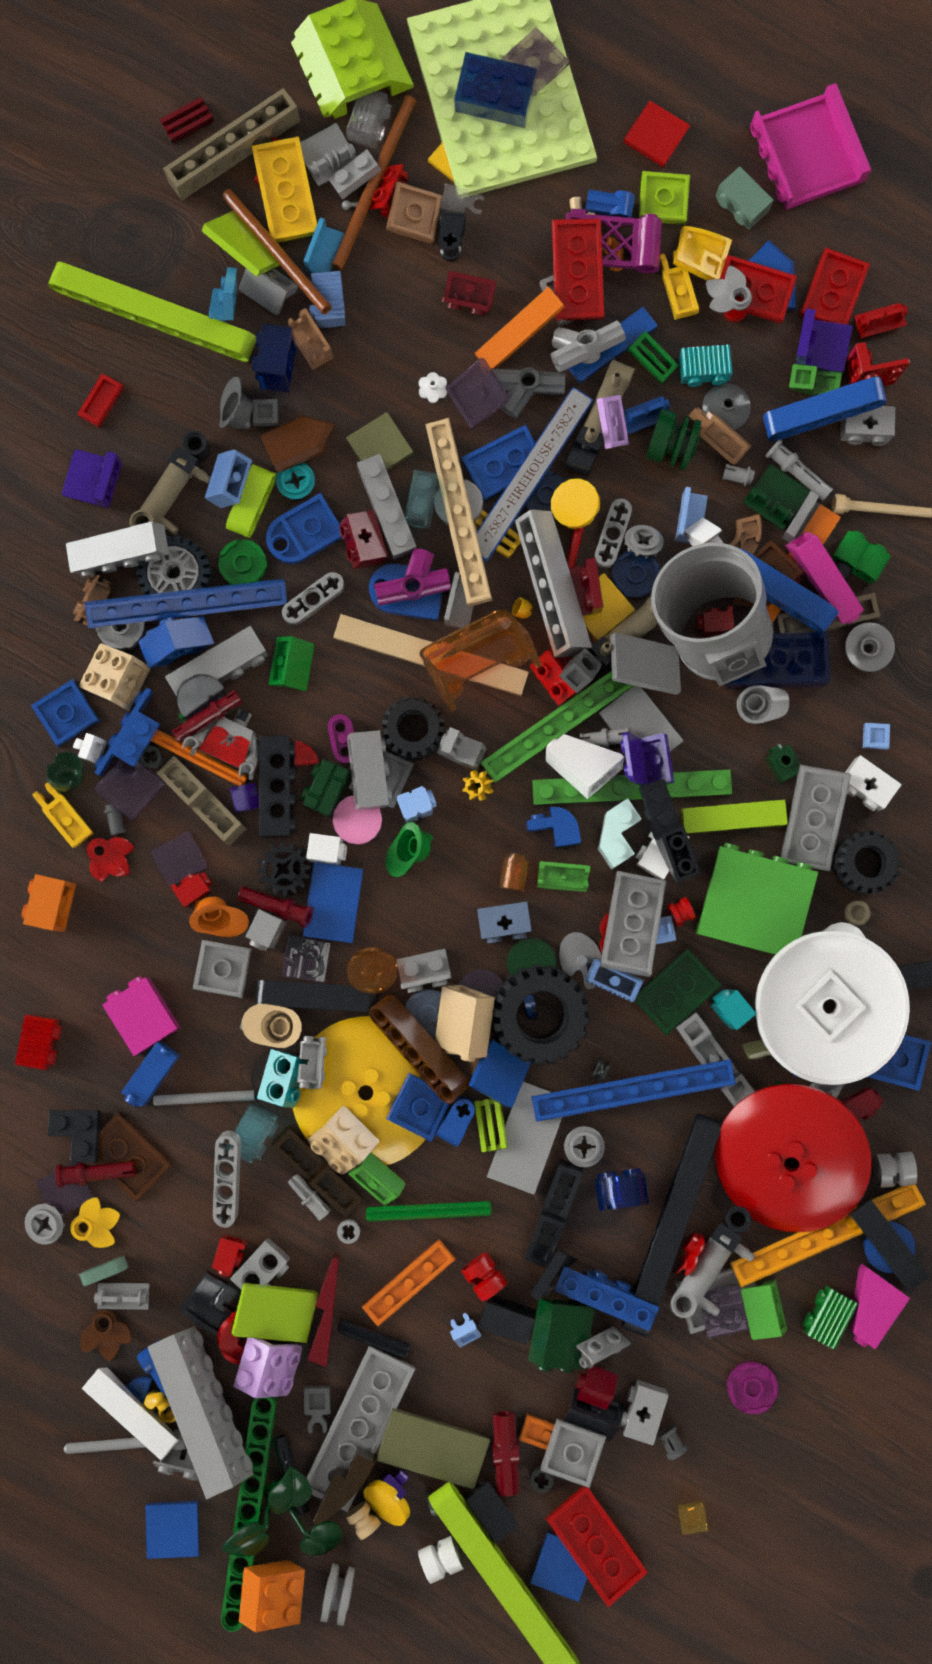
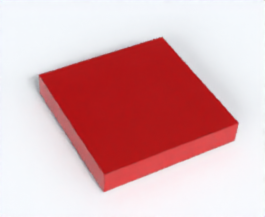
M649 101L624 138V144L664 168L685 137L690 125L654 102Z

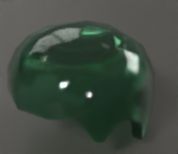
M69 751L57 753L53 763L47 765L46 778L52 788L63 792L77 788L84 780L82 759L77 754Z

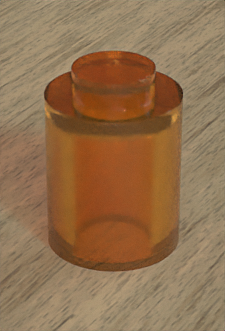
M510 853L509 857H504L500 888L524 891L529 861L524 860V855Z

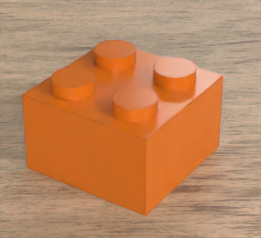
M35 874L34 879H31L28 885L30 897L28 904H25L22 910L23 924L51 931L65 932L76 883Z
M290 1560L244 1567L239 1622L255 1633L300 1624L305 1569Z

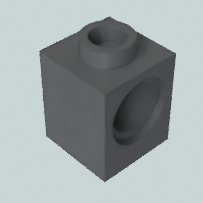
M583 648L568 661L559 677L578 693L593 680L602 664L586 648Z

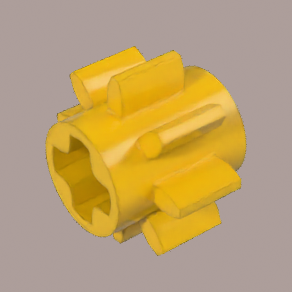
M474 770L470 772L472 778H463L466 784L462 791H467L470 795V800L478 796L479 800L482 801L486 799L485 793H493L490 787L494 779H489L486 776L487 771H483L478 775V772ZM480 782L481 787L476 788L475 784Z

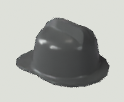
M233 377L227 383L221 397L219 426L221 429L226 426L234 429H249L253 417V403L242 393L241 379Z

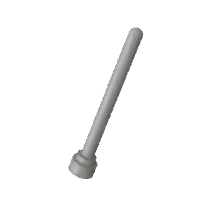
M179 1428L174 1429V1433L180 1440L173 1448L175 1450H186L187 1448ZM137 1438L67 1443L64 1446V1452L66 1454L146 1448V1446Z

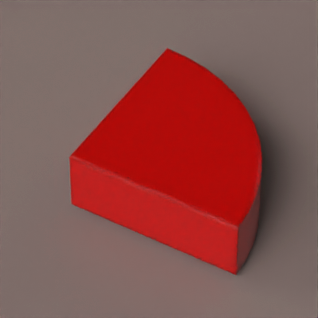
M293 741L296 742L294 766H315L316 763H319L318 756L309 745L300 741Z

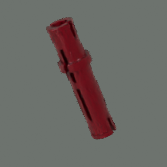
M234 689L218 701H212L206 709L172 730L176 740L181 744L186 737L196 734L217 719L226 717L225 714L243 704L240 695Z

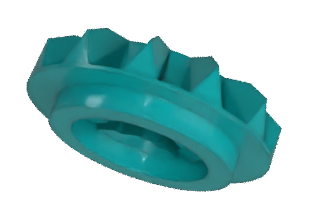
M302 462L277 473L276 485L283 496L291 500H302L305 496L311 494L315 486V476L312 469ZM292 472H294L298 479L302 478L299 481V489L294 484H289L292 481Z

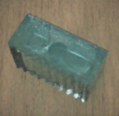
M414 470L405 514L408 526L425 529L430 527L438 485L436 473Z
M253 1102L249 1104L235 1130V1133L241 1139V1158L251 1164L255 1159L261 1160L267 1149L264 1146L267 1137L273 1138L279 1127V1124L276 1123L277 1115ZM229 1142L227 1144V1151L232 1147Z

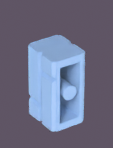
M423 786L412 790V793L406 792L397 796L399 807L407 823L419 820V817L423 819L432 815L433 808L437 807L432 791H426Z

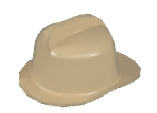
M257 1004L245 1012L242 1019V1030L245 1036L254 1043L287 1048L299 1039L302 1032V1023L299 1016L291 1009L269 1004Z

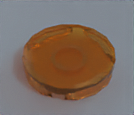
M367 947L358 950L351 960L348 961L347 977L350 984L357 990L364 993L377 994L386 991L393 985L397 978V963L390 953L384 952L383 949Z

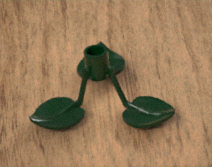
M290 1466L280 1481H273L264 1489L268 1502L264 1505V1525L262 1526L259 1522L255 1521L242 1526L225 1542L222 1549L225 1553L241 1557L252 1556L263 1550L269 1542V1535L265 1531L269 1528L270 1511L275 1514H282L288 1509L299 1529L306 1536L300 1542V1548L305 1554L310 1556L323 1555L333 1550L343 1539V1532L340 1525L334 1521H323L319 1525L316 1524L310 1532L306 1530L292 1506L299 1507L304 1505L312 1495V1488L307 1478Z

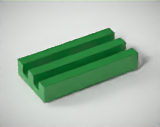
M646 331L627 349L660 384L679 366ZM642 340L670 366L669 369L641 342ZM636 347H638V348L659 368V370H660L664 375H662V374L636 349Z

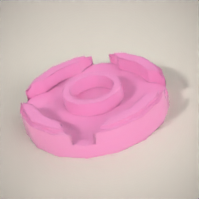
M349 796L339 802L334 810L332 821L334 829L341 839L349 844L361 845L370 842L377 836L381 830L383 819L380 808L355 811L354 796Z

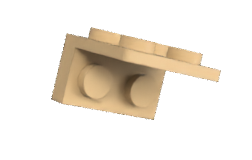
M101 643L94 653L79 687L130 711L151 668L148 669L147 664L134 656Z

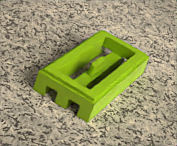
M493 1099L474 1101L481 1151L489 1152L507 1149L508 1144L502 1104ZM492 1104L495 1105V1112L500 1138L499 1145H497L496 1143L493 1116L491 1110ZM482 1106H485L491 1146H488Z

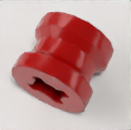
M686 897L681 898L676 904L670 903L667 905L668 912L677 927L682 926L686 920L692 921L696 919L694 910Z

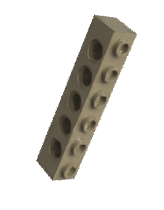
M282 88L164 167L168 183L181 201H183L253 154L252 146L269 143L273 140V137L277 138L300 122L298 107L286 90Z

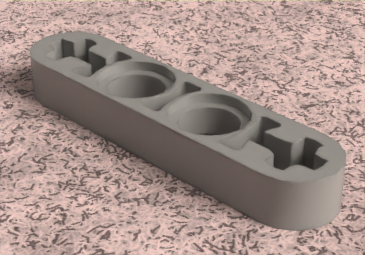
M233 1131L223 1132L215 1143L213 1220L218 1226L228 1228L235 1222L239 1211L241 1139ZM227 1139L229 1140V1144H231L232 1147L229 1150V1154L225 1155V1153L227 1152V1144L224 1143V1141ZM221 1163H230L234 1171L226 1173L222 1170ZM220 1187H230L233 1195L224 1196L220 1191ZM225 1204H229L226 1209L227 1215H229L228 1219L225 1218V1215L222 1213V1211L225 1208Z

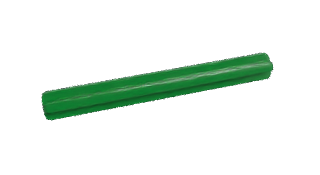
M489 1201L367 1207L366 1219L370 1222L490 1216L492 1210L491 1202Z

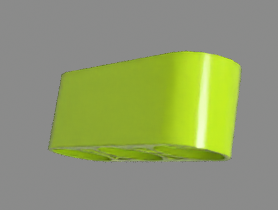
M254 464L251 465L250 472H248L246 477L247 481H245L246 485H244V490H242V498L239 499L240 503L233 505L226 522V529L248 538L252 536L274 487L277 475Z

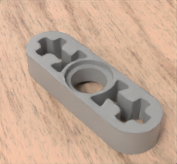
M616 499L612 502L596 548L594 558H596L597 566L602 569H608L614 565L632 513V506L625 499ZM619 506H623L627 514L623 513L620 522H615L617 511L614 508L618 509ZM609 528H616L620 532V537L616 540H611L607 537L606 531ZM609 545L611 546L609 557L612 559H607L606 562H603L602 556L599 554H604L606 546Z
M335 572L327 573L286 603L282 609V616L285 622L292 626L299 625L339 596L344 590L343 578ZM330 579L332 581L338 580V588L334 590L331 587L326 590L328 596L324 598L323 592L318 587L322 586L324 590L329 586L328 581ZM310 593H317L320 595V601L316 605H309L306 602L307 596ZM302 600L308 611L305 612L302 608L297 612L298 618H288L290 615L288 610L291 608L293 610L299 609L301 605L298 602Z

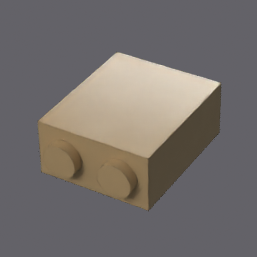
M463 985L442 986L435 1041L444 1049L445 1053L460 1055L461 1060L469 1062L476 1061V1058L487 1057L495 997Z

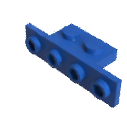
M146 688L144 692L140 691L134 700L136 706L131 713L127 712L121 721L123 727L118 734L114 733L109 740V750L96 761L94 767L97 769L94 773L104 776L115 756L135 767L161 726L142 714L154 694L149 688Z
M563 1266L555 1286L556 1292L647 1331L651 1329L659 1306L636 1297L633 1289H630V1284L622 1280H617L616 1282L609 1280L605 1273L598 1270H593V1272L586 1270L585 1274Z

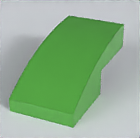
M793 364L789 389L816 396L840 388L842 373L818 370L817 366Z

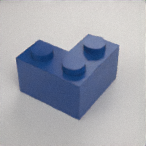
M193 616L182 617L179 620H174L173 617L163 619L159 622L160 625L157 628L148 630L146 636L138 641L148 669L168 666L181 656L202 653L214 644L204 616L194 618Z

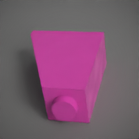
M863 1264L860 1265L853 1298L858 1303V1306L849 1321L848 1329L854 1334L852 1339L864 1348L870 1345L876 1349L910 1298Z

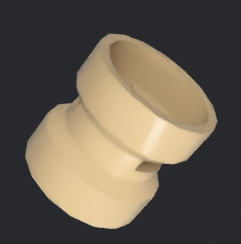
M366 1501L357 1504L345 1516L349 1524L355 1525L356 1534L360 1540L371 1535L381 1525L377 1516L370 1513L371 1507Z

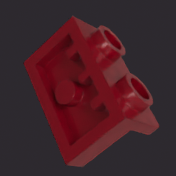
M596 558L586 559L584 566L571 567L569 570L583 616L601 613L604 607Z

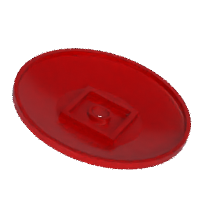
M773 1085L757 1090L743 1098L726 1116L721 1126L715 1149L718 1176L732 1202L736 1206L745 1208L756 1222L786 1232L815 1231L826 1228L843 1219L862 1199L871 1175V1149L867 1135L857 1117L837 1098L822 1090L805 1085ZM793 1157L799 1161V1166L789 1168L786 1166L785 1160Z

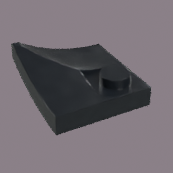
M558 1250L547 1269L544 1270L531 1288L530 1295L538 1301L542 1295L547 1298L555 1285L552 1281L561 1274L563 1266H571L577 1261V1258L568 1252Z
M206 1270L199 1282L179 1306V1311L217 1337L223 1322L234 1311H237L242 1290Z

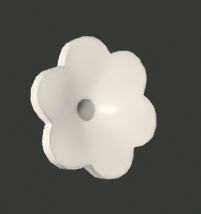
M431 372L427 377H422L419 380V395L421 398H427L430 403H436L439 398L446 397L447 389L445 387L447 386V380L444 377H439L437 373Z

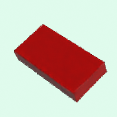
M102 373L77 415L100 428L125 387L123 384Z

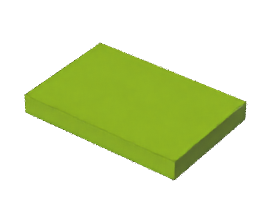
M234 211L204 224L202 232L256 277L280 265Z
M243 1283L232 1329L233 1336L307 1343L318 1292L308 1289Z

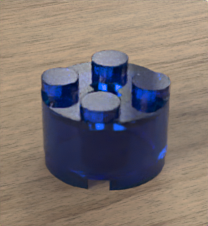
M641 1168L623 1170V1176H616L615 1171L597 1174L598 1179L594 1181L599 1211L606 1210L605 1205H607V1209L641 1205V1200L642 1205L650 1204L645 1173H641Z

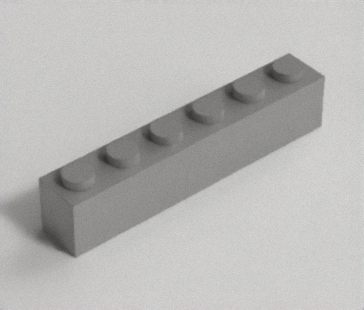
M530 509L516 519L515 524L554 657H574L583 648L589 650L592 646L552 511Z

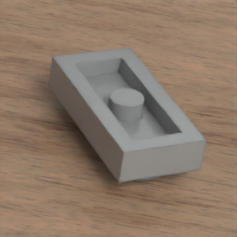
M366 149L328 179L343 200L379 173L381 169Z

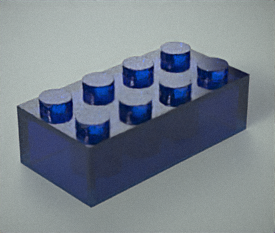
M818 632L773 633L770 650L764 658L766 666L726 683V689H746L757 685L775 688L824 687L831 681L828 632H824V634Z

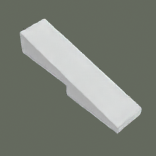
M108 1367L98 1368L82 1389L160 1460H163L180 1440L152 1409H148L144 1403H140Z

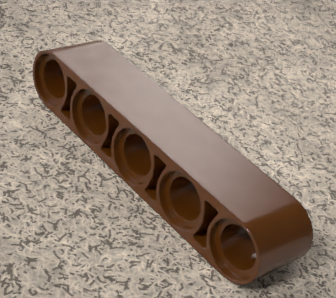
M388 994L370 1008L369 1015L371 1020L443 1102L447 1104L453 1103L469 1088V1081L464 1073L396 996Z

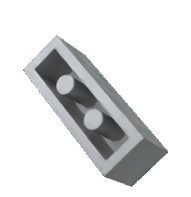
M380 730L350 733L347 736L355 811L385 808L389 805V801L392 800L391 787L386 784V776H389V767L387 761L384 762L383 752L386 751L385 738L381 737Z

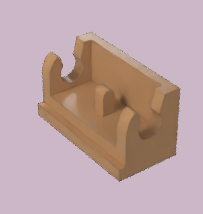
M305 308L300 311V317L294 321L292 318L288 320L289 328L287 331L313 371L333 359L331 347Z

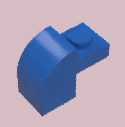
M550 807V817L546 818V814L532 815L531 820L526 822L527 832L552 829L555 848L581 844L578 823L575 817L566 809Z

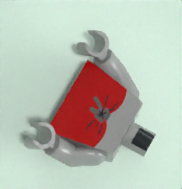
M238 709L233 721L227 718L216 720L192 737H186L182 745V749L186 746L192 747L190 755H195L197 748L200 746L199 750L239 769L240 778L243 773H249V780H253L254 770L259 762V740L254 731L246 728L252 715L241 709Z

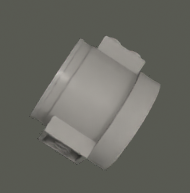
M724 543L695 545L671 558L656 577L652 588L651 604L654 616L662 632L675 645L685 666L702 678L717 681L719 687L766 666L764 658L772 644L773 625L766 607L765 586L753 559L741 549ZM726 597H737L754 604L747 617L735 628L724 634L704 639L682 636L684 626L690 616L710 601Z

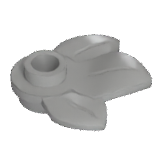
M728 267L725 280L712 279L706 282L707 291L714 298L709 307L718 313H727L732 309L744 310L751 303L752 294L746 287V277L735 267ZM740 296L743 298V301L739 302L735 300V297Z

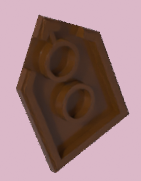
M303 415L260 434V437L276 472L280 473L321 455L326 447L325 443L329 435L332 434L335 428V424Z
M772 540L753 555L795 582L805 574ZM733 597V607L754 606L753 603L747 600ZM766 600V607H768L772 603Z

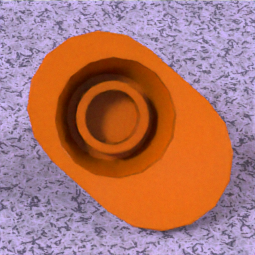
M212 896L196 900L195 911L190 916L189 923L196 932L230 938L244 933L248 928L249 919L242 910L230 907L223 899Z

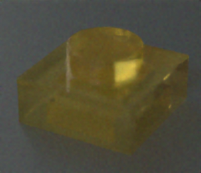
M703 1502L677 1505L682 1535L708 1531Z

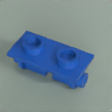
M661 396L623 410L627 435L656 425L661 409H670L668 399L664 400V397Z

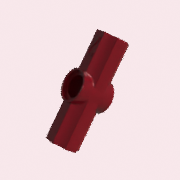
M498 1411L497 1413H492L494 1442H492L493 1461L494 1466H496V1488L498 1495L508 1497L520 1494L518 1465H520L518 1440H516L514 1412Z

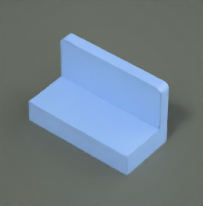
M686 487L682 494L675 542L690 544L684 535V530L705 516L708 496L690 493L691 487Z

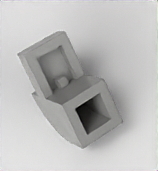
M450 727L449 731H445L437 753L455 763L478 771L487 748L482 742L465 737L459 730Z

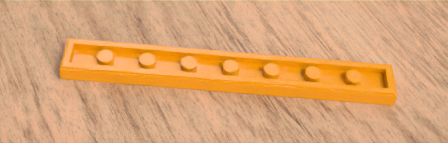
M916 1185L902 1186L872 1199L888 1222L926 1205ZM848 1214L840 1221L826 1228L809 1232H798L753 1252L755 1257L752 1261L740 1258L731 1262L730 1266L740 1287L743 1288L863 1234V1232Z

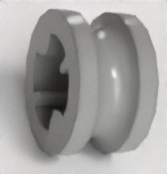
M353 1219L342 1221L337 1229L338 1238L346 1244L354 1243L360 1235V1226ZM345 1225L348 1228L350 1225L355 1228L353 1231L354 1237L350 1238L349 1235L346 1238L343 1235L345 1231L343 1227Z

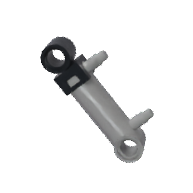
M741 1206L730 1208L724 1215V1225L719 1223L713 1231L702 1253L698 1256L696 1268L689 1276H685L671 1297L670 1308L676 1316L688 1318L695 1313L698 1306L714 1316L719 1314L720 1309L704 1297L731 1253L735 1252L749 1261H752L755 1257L749 1249L739 1243L742 1237L738 1233L747 1230L751 1224V1216L745 1208ZM733 1213H740L743 1216L744 1223L741 1227H736L731 1223L730 1218ZM680 1297H686L690 1302V1308L686 1312H680L676 1307V1302Z

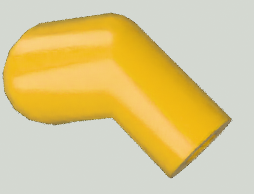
M151 1390L144 1400V1404L148 1409H153L156 1406L159 1411H164L169 1402L165 1397L166 1394L157 1390Z

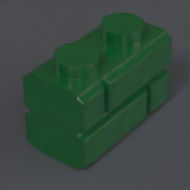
M325 759L322 760L321 764L316 763L311 777H314L311 787L306 786L302 793L301 799L304 800L302 805L332 818L334 810L349 781L351 771Z

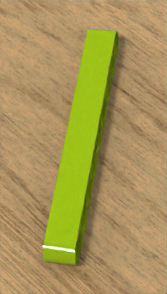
M63 262L56 263L48 282V286L52 290L62 295L243 362L249 361L257 341V337L244 329L211 319L209 316Z
M448 1481L429 1495V1502L542 1662L544 1664H580L572 1649L454 1484Z

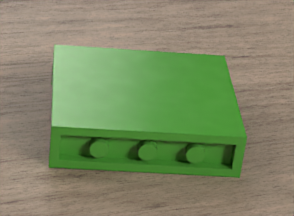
M725 843L724 847L718 846L716 849L718 853L700 922L696 925L695 933L775 955L787 944L802 937L818 872L811 870L812 865L797 862V866L787 864L788 859L773 856L772 860L763 858L764 853L749 849L748 853L738 851L739 846Z

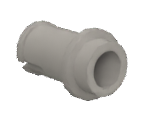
M726 464L723 480L743 483L746 487V484H752L755 471L750 470L751 467L745 469Z

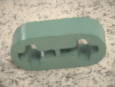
M124 1255L79 1273L83 1286H87L128 1269L129 1266Z

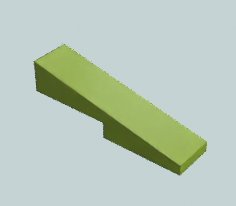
M785 800L681 809L682 826H684L686 834L778 827L788 824Z

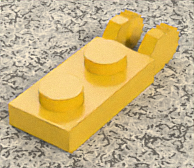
M677 250L673 251V253H672V254H673V255H672L673 262H674V258H675V255H676ZM660 254L659 266L674 319L677 320L698 314L699 307L688 271L676 265L675 268L669 269L665 254Z
M48 781L45 784L46 789L53 795L55 800L48 804L45 797L38 791L32 795L43 808L44 814L69 845L76 849L92 836L94 832L65 796L60 794L56 787Z

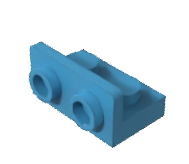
M227 267L226 277H221V289L214 288L212 291L209 318L219 321L234 319L237 300V268Z

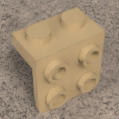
M344 1105L338 1109L322 1128L307 1139L311 1149L316 1154L321 1155L334 1172L344 1175L363 1162L380 1141Z

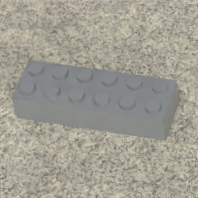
M196 1326L148 1346L149 1353L206 1499L229 1490L254 1474L252 1471V1461L244 1451L242 1436L235 1428L232 1420V1411L226 1405L222 1395V1385L216 1380L212 1360L205 1352L203 1337L197 1331Z

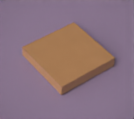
M397 181L393 190L386 231L432 244L435 239L442 195Z

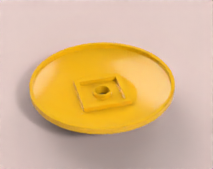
M370 1016L348 1018L321 1031L314 1038L326 1037L327 1053L324 1058L323 1070L325 1072V1079L322 1083V1089L300 1088V1098L295 1104V1108H293L295 1119L305 1138L308 1139L322 1128L338 1109L344 1105L380 1140L371 1153L387 1166L410 1155L425 1139L387 1120L386 1117L408 1073L422 1079L421 1076L375 1025ZM364 1085L370 1086L373 1090L372 1098L369 1100L362 1099L359 1096L360 1087Z

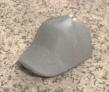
M760 685L751 686L743 690L738 696L737 710L741 718L748 723L757 724L775 720L787 713L789 709V695L780 688Z

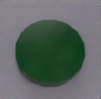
M528 938L513 945L508 953L506 964L508 973L514 975L518 972L519 968L524 966L530 968L533 964H540L541 966L550 965L556 968L555 953L547 943L540 939Z

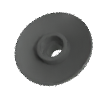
M725 383L723 385H716L707 392L703 400L702 411L706 414L711 411L733 430H736L743 426L749 418L751 403L743 389L734 384ZM725 401L731 402V403H732V407H730V408L725 407L724 402H725Z

